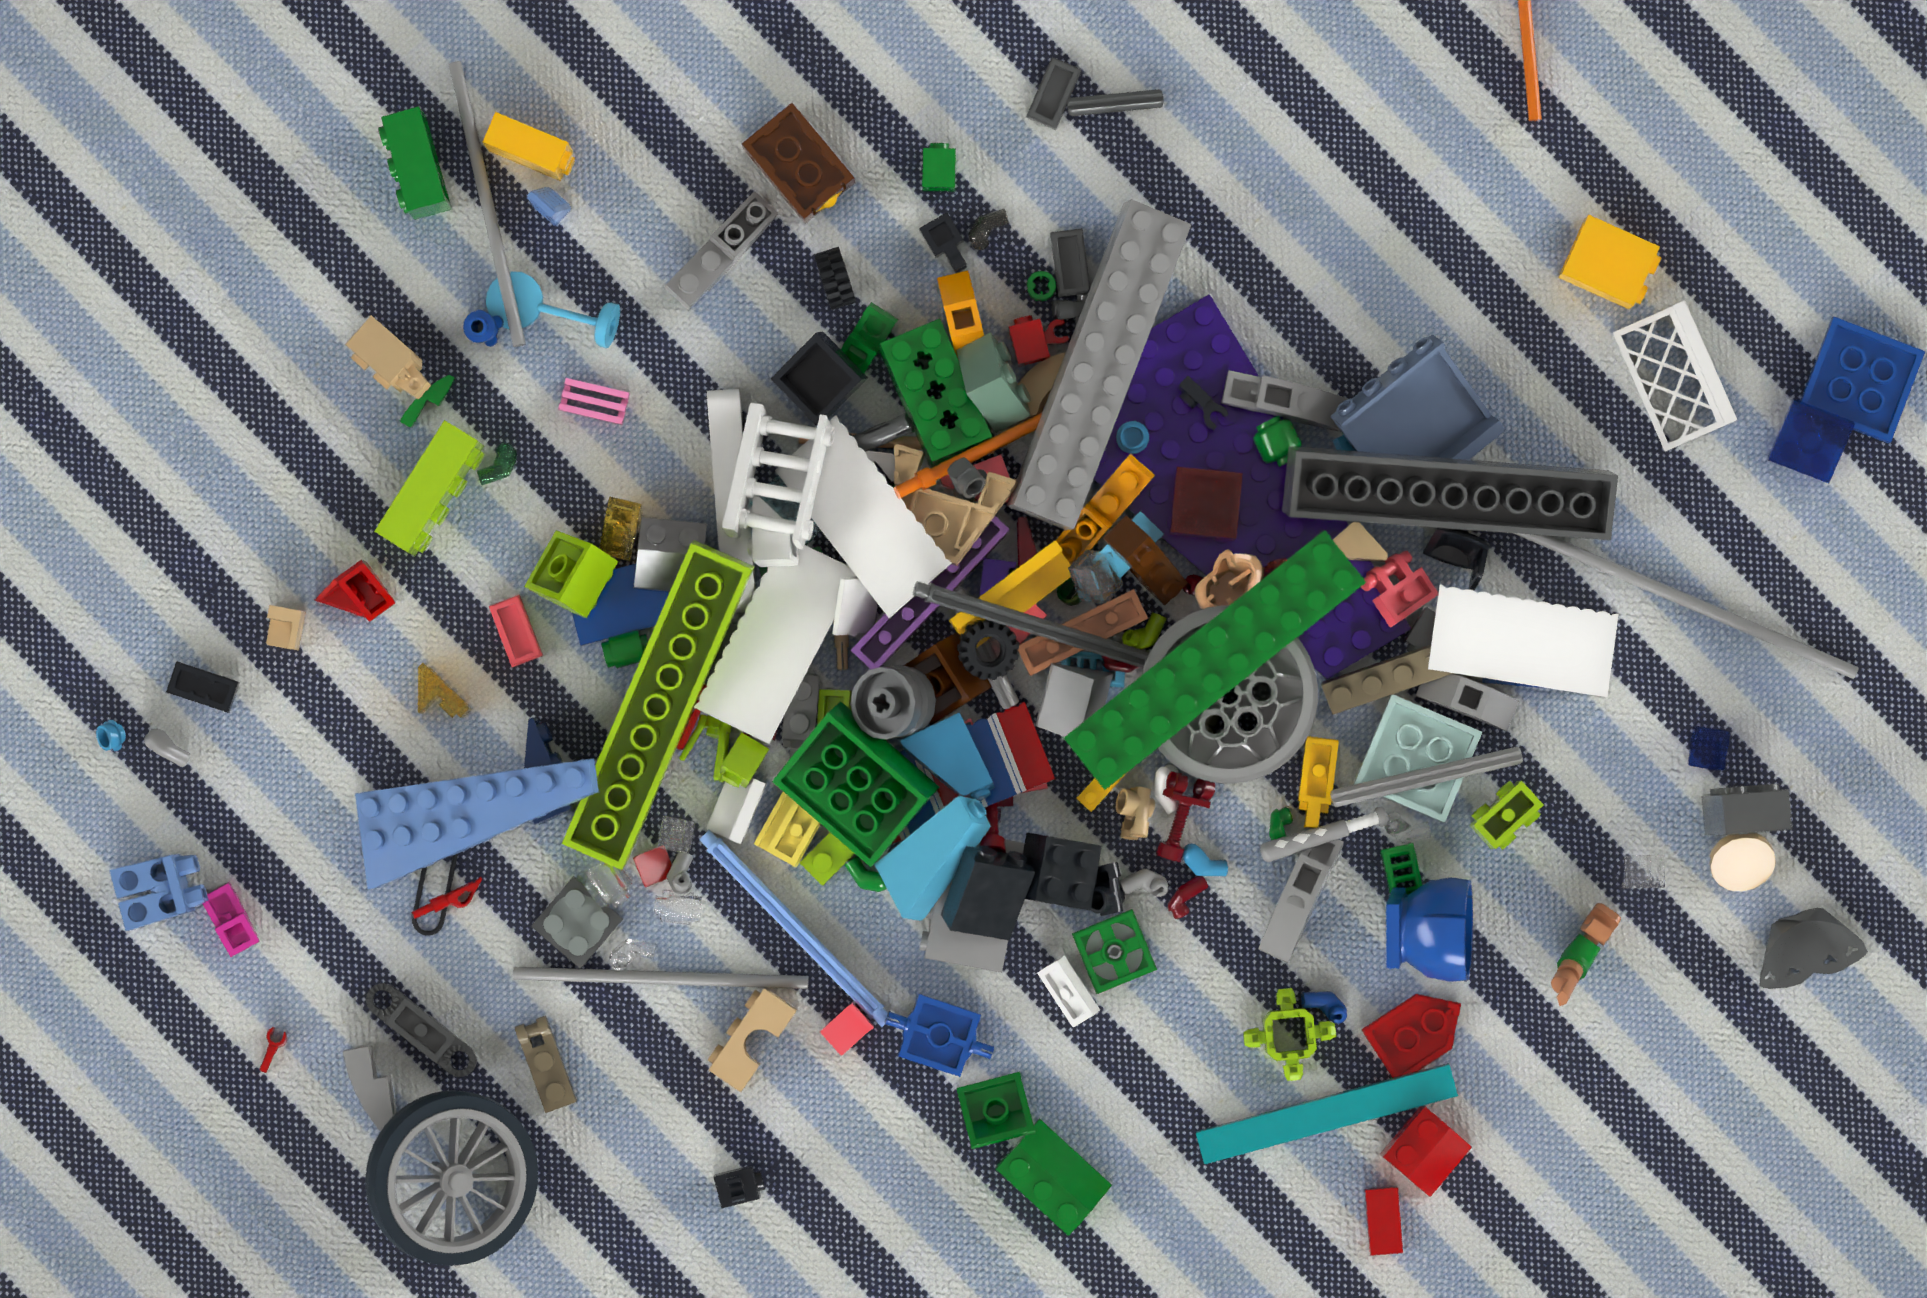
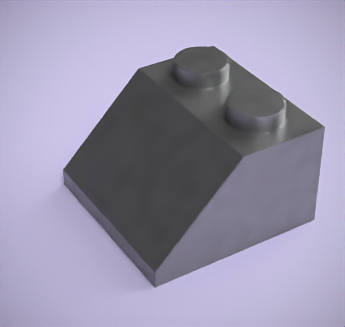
M641 517L634 588L670 592L691 542L696 540L705 544L707 524Z

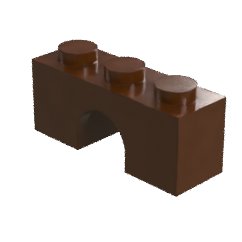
M1127 515L1103 538L1115 554L1130 567L1129 570L1141 585L1164 606L1172 598L1176 597L1188 583L1152 538Z

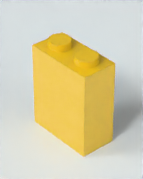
M497 112L494 113L482 141L489 152L558 181H561L563 174L567 176L570 174L575 162V157L572 156L573 150L567 141Z
M1588 214L1583 220L1558 278L1630 309L1635 303L1641 304L1647 292L1648 286L1643 284L1648 273L1654 275L1660 263L1661 257L1657 255L1660 246Z

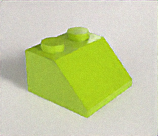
M556 530L524 587L567 611L587 618L590 611L595 607L604 586L611 579L618 561L593 544Z

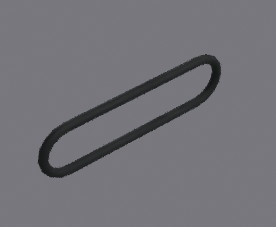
M458 854L452 857L445 894L451 891ZM427 867L421 870L413 911L419 908ZM447 907L442 909L439 924L431 931L421 929L418 926L417 919H414L412 916L414 929L425 936L438 933L443 927Z

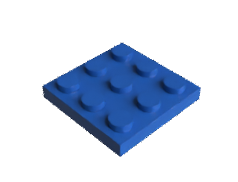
M1832 317L1797 409L1889 444L1893 439L1925 351L1840 318Z

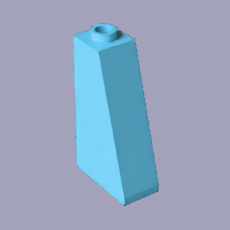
M957 796L874 864L902 918L922 921L928 915L955 877L965 847L976 848L991 827L985 816L986 809L978 800Z

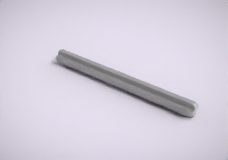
M1519 747L1508 748L1334 789L1330 792L1333 806L1339 807L1518 765L1523 762V756Z

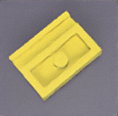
M782 792L754 844L797 868L821 824L786 793Z

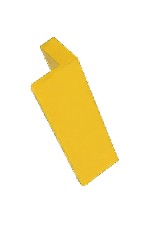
M1054 540L977 599L1024 613L1072 577L1076 571L1063 555V549ZM960 611L949 619V622L958 634L961 635V633H965V628L968 625L971 626L975 624V621H984L985 619ZM985 637L978 642L976 648H978L991 637Z

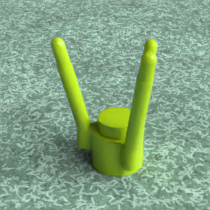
M700 714L698 724L679 759L681 761L686 759L702 730L706 728V735L718 739L713 779L724 782L722 779L723 774L720 772L722 763L728 755L732 726L708 714Z

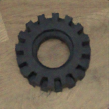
M839 246L814 254L831 310L856 303Z
M987 619L984 621L977 620L974 622L975 624L968 625L965 628V633H961L959 637L960 644H957L958 657L963 667L972 675L984 680H996L999 676L1004 677L1007 675L1006 672L1015 667L1013 664L1019 657V654H1017L1019 643L1016 642L1015 638L1017 637L1006 625ZM985 637H993L1000 644V654L991 662L981 661L976 654L978 642Z

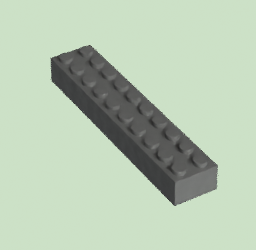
M1289 446L1282 511L1289 517L1611 540L1618 475L1609 470Z

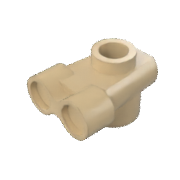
M1134 787L1130 790L1123 788L1119 792L1116 799V812L1125 815L1124 822H1122L1121 838L1138 840V838L1148 837V817L1152 816L1155 809V800L1150 798L1151 789L1145 787Z

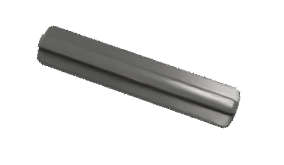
M1160 89L1073 97L1067 101L1068 114L1070 116L1161 108L1164 104L1163 93Z

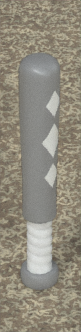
M1377 807L1373 813L1363 815L1362 817L1360 816L1348 821L1343 819L1265 842L1260 846V853L1264 861L1272 862L1347 837L1349 833L1362 830L1363 828L1378 824L1380 827L1388 825L1387 815L1383 807Z

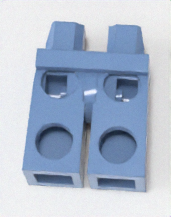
M174 854L109 870L117 899L151 891V894L118 903L125 931L136 930L195 911L194 907L209 900L204 884L189 888L186 875L200 872V865L196 855L180 856V854Z

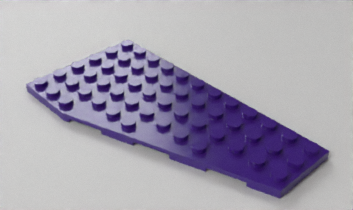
M1208 294L1151 328L1093 480L1103 486L1130 455L1120 449L1117 444L1116 435L1118 429L1124 423L1129 421L1140 422L1148 430L1149 442L1143 451L1132 455L1155 476L1128 509L1135 515L1141 511L1164 534L1161 538L1206 576L1213 571V566L1218 556L1229 549L1233 554L1244 553L1256 556L1263 566L1262 579H1264L1324 530L1333 540L1349 524L1347 521L1289 517L1282 511L1287 464L1279 467L1277 462L1265 463L1253 441L1254 435L1258 432L1256 427L1277 416L1221 404L1226 375L1229 370L1258 377L1259 375L1212 297ZM1187 376L1196 382L1215 403L1223 406L1228 411L1226 418L1219 412L1211 413L1210 420L1217 426L1214 430L1209 429L1204 424L1203 410H1200L1197 406L1191 409L1180 399L1179 395L1182 392L1178 389V386ZM1349 560L1363 578L1366 577V573L1374 568L1371 561ZM1360 587L1297 637L1308 652L1314 669L1325 679L1332 677L1411 629L1405 618L1394 626L1389 627L1372 601L1380 595L1377 588L1364 591Z

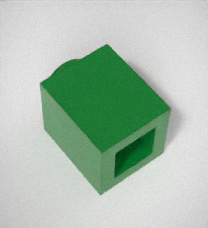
M930 143V148H923V191L955 192L956 148H949L948 143Z

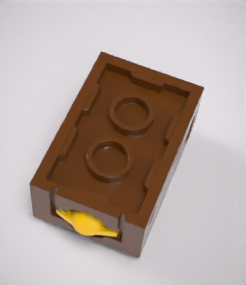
M793 103L789 104L742 143L743 150L805 224L823 209L833 207L837 198L855 184L854 176Z

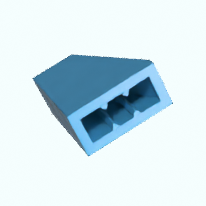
M960 712L900 740L908 755L958 796L981 801L991 795L990 790L995 788Z

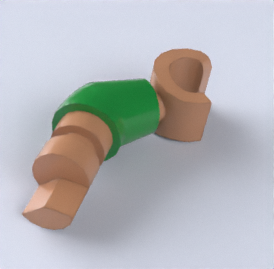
M1597 903L1582 923L1580 929L1585 935L1583 936L1579 933L1558 960V970L1551 981V986L1558 993L1557 1000L1559 1006L1567 1004L1577 982L1585 978L1601 949L1597 946L1598 943L1604 946L1621 921L1619 914L1602 903Z

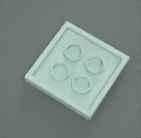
M1392 694L1389 697L1353 785L1470 758L1474 754L1482 731ZM1463 778L1382 797L1445 823Z

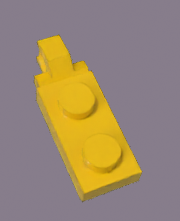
M1307 736L1305 740L1298 794V810H1306L1304 827L1313 829L1319 827L1320 812L1328 813L1329 805L1332 802L1330 792L1333 790L1339 740Z

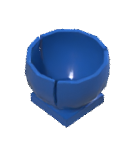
M1453 877L1430 880L1411 894H1406V888H1392L1386 903V968L1400 969L1403 962H1408L1428 978L1449 982L1469 980L1473 944V892L1471 880Z

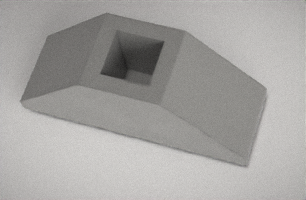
M1450 674L1419 685L1415 695L1506 732L1519 702L1491 687L1456 674Z

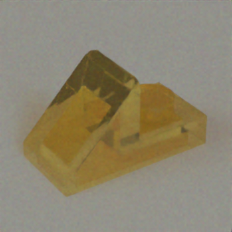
M609 497L599 549L610 556L628 561L631 560L637 529L643 515L642 504Z
M423 662L418 667V713L423 714L440 697L443 701L439 706L449 716L453 718L457 714L460 718H465L472 708L429 665Z

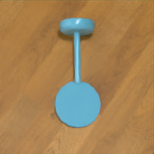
M510 272L522 328L530 326L538 319L540 313L544 312L594 325L596 344L603 348L610 347L619 324V304L611 302L605 304L598 318L543 304L544 296L541 287L533 277L523 272ZM497 278L491 283L487 291L486 307L492 317L500 316L504 321L503 327L509 329Z

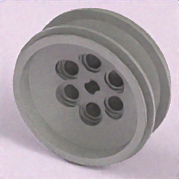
M1230 605L1198 610L1173 624L1153 646L1145 662L1142 675ZM1298 638L1294 639L1235 686L1234 693L1238 695V699L1234 703L1225 704L1222 702L1223 697H1221L1158 748L1160 752L1182 771L1199 779L1216 783H1242L1255 780L1272 773L1288 762L1297 753L1310 733L1318 703L1316 673L1309 654ZM1258 682H1265L1271 688V695L1266 701H1258L1252 695V688ZM1244 712H1251L1257 718V725L1251 731H1244L1238 725V718ZM1210 715H1219L1224 720V728L1218 734L1209 733L1205 728V720Z

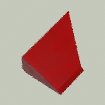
M364 560L358 561L336 577L315 599V601L367 618L369 622L396 603L372 568Z

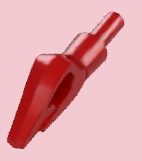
M482 877L444 895L442 894L430 899L429 904L411 912L413 918L417 919L431 911L437 913L448 905L465 908L471 902L474 893L482 881ZM465 891L470 892L464 902L458 900V897Z

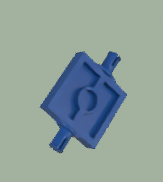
M919 993L913 1010L907 1017L889 1011L887 1017L898 1020V1022L885 1019V1025L903 1030V1040L897 1056L958 1077L961 1076L965 1062L972 1053L990 1060L992 1054L980 1049L990 1052L994 1051V1046L976 1041V1029L981 1014Z

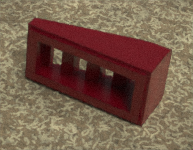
M1024 516L1018 518L1017 522L1018 567L1037 554L1027 518Z

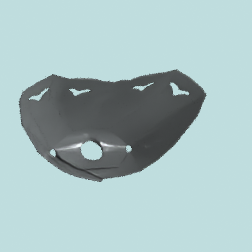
M1817 907L1804 910L1796 915L1778 919V921L1771 925L1760 973L1759 986L1768 989L1788 988L1803 983L1813 973H1837L1859 961L1868 951L1864 942L1824 908ZM1849 946L1858 948L1857 951H1852L1849 956L1846 955ZM1829 955H1831L1834 959H1837V962L1830 961L1829 963L1824 964V961L1827 960ZM1790 967L1799 970V973H1792L1787 977ZM1770 971L1771 974L1775 976V979H1772L1771 977L1765 979V977L1768 975Z

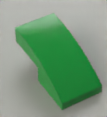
M871 302L853 332L846 339L841 350L865 374L879 352L880 343L887 340L899 319Z
M447 375L432 384L420 399L413 401L399 422L412 428L427 401L429 400L435 405L440 406L456 378Z

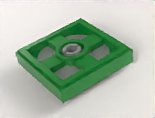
M1133 909L1072 933L1096 994L1157 970Z

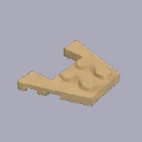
M895 444V486L915 477V472L920 470L924 460V452ZM988 472L978 503L930 489L922 490L921 488L901 499L905 502L906 509L913 512L916 521L923 525L926 534L934 539L935 546L944 552L945 559L950 560L952 565L958 566L1015 490L1018 484L1017 480Z

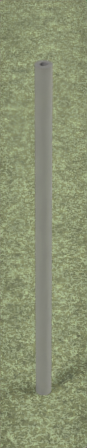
M461 61L449 63L451 78L513 347L526 345L462 63Z
M514 967L513 970L514 980L808 989L809 976L540 967Z

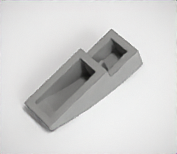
M372 1045L344 1050L342 1052L346 1069L354 1091L365 1112L379 1131H381L392 1116L397 1113L391 1075L377 1076Z

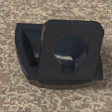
M1436 528L1424 548L1423 554L1450 565L1472 570L1469 589L1474 591L1483 577L1490 544L1487 540L1469 533V530Z

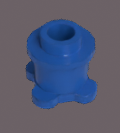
M476 310L471 312L464 320V334L473 342H484L486 346L492 347L498 342L497 334L499 329L503 327L504 321L500 316L492 317L484 310ZM482 322L483 330L479 332L478 325Z

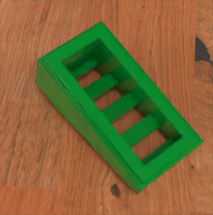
M1414 843L1380 850L1389 893H1391L1393 887H1396L1397 883L1414 881V886L1406 888V894H1411L1422 886ZM1408 855L1409 861L1391 864L1390 858ZM1411 868V874L1394 877L1393 871Z

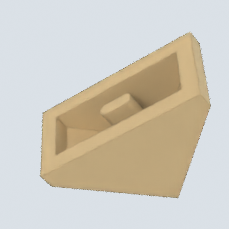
M1352 522L1333 539L1348 560L1379 562L1387 560L1388 553L1360 522Z

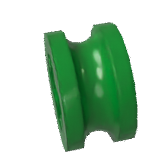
M1038 271L1029 277L1027 292L1035 301H1047L1055 293L1056 282L1048 272ZM1037 278H1040V281H1042V278L1049 281L1047 285L1049 292L1044 295L1042 291L1040 295L1034 292L1036 285L1033 281Z

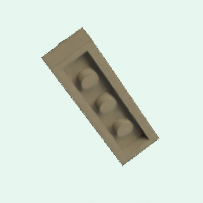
M1430 644L1323 681L1321 686L1332 715L1453 673L1428 669Z

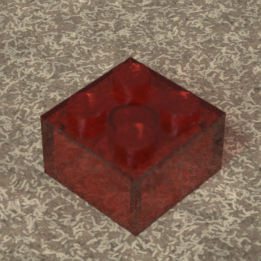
M1177 467L1175 469L1169 535L1235 541L1237 538L1243 473Z

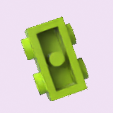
M1508 781L1495 793L1499 798L1491 806L1484 803L1471 815L1474 821L1469 826L1490 849L1500 847L1503 850L1517 837L1514 832L1519 827L1524 825L1527 828L1541 815L1538 810L1544 804L1523 781H1517L1514 785L1511 781Z

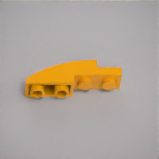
M1132 454L1122 462L1081 510L1075 528L1064 530L1056 539L1063 549V555L1074 569L1155 476Z

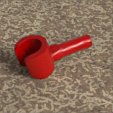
M275 1027L269 1029L266 1035L269 1045L259 1069L264 1073H267L277 1049L284 1046L287 1042L286 1032H284L280 1042L275 1043L271 1041Z

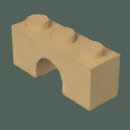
M764 988L761 993L757 990L753 992L745 1004V1007L750 1009L743 1020L736 1017L726 1034L731 1036L726 1045L722 1047L718 1044L708 1058V1061L712 1063L709 1071L739 1092L743 1091L761 1064L753 1059L746 1050L748 1035L755 1030H766L778 1038L798 1010L767 988Z

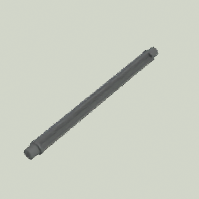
M917 581L913 588V596L923 598L924 602H932L1135 665L1141 669L1144 668L1147 657L1151 652L948 590L933 583L925 584Z

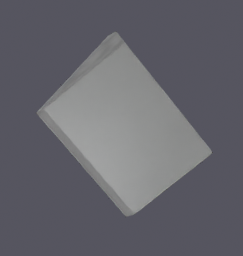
M1051 663L1035 725L1065 737L1105 705L1113 674L1111 672Z

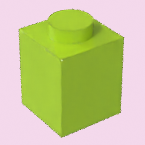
M741 732L722 763L720 772L723 774L722 779L734 787L741 785L746 788L764 760L769 748Z

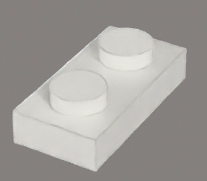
M1065 956L1037 972L1072 1027L1077 1026L1100 1011Z

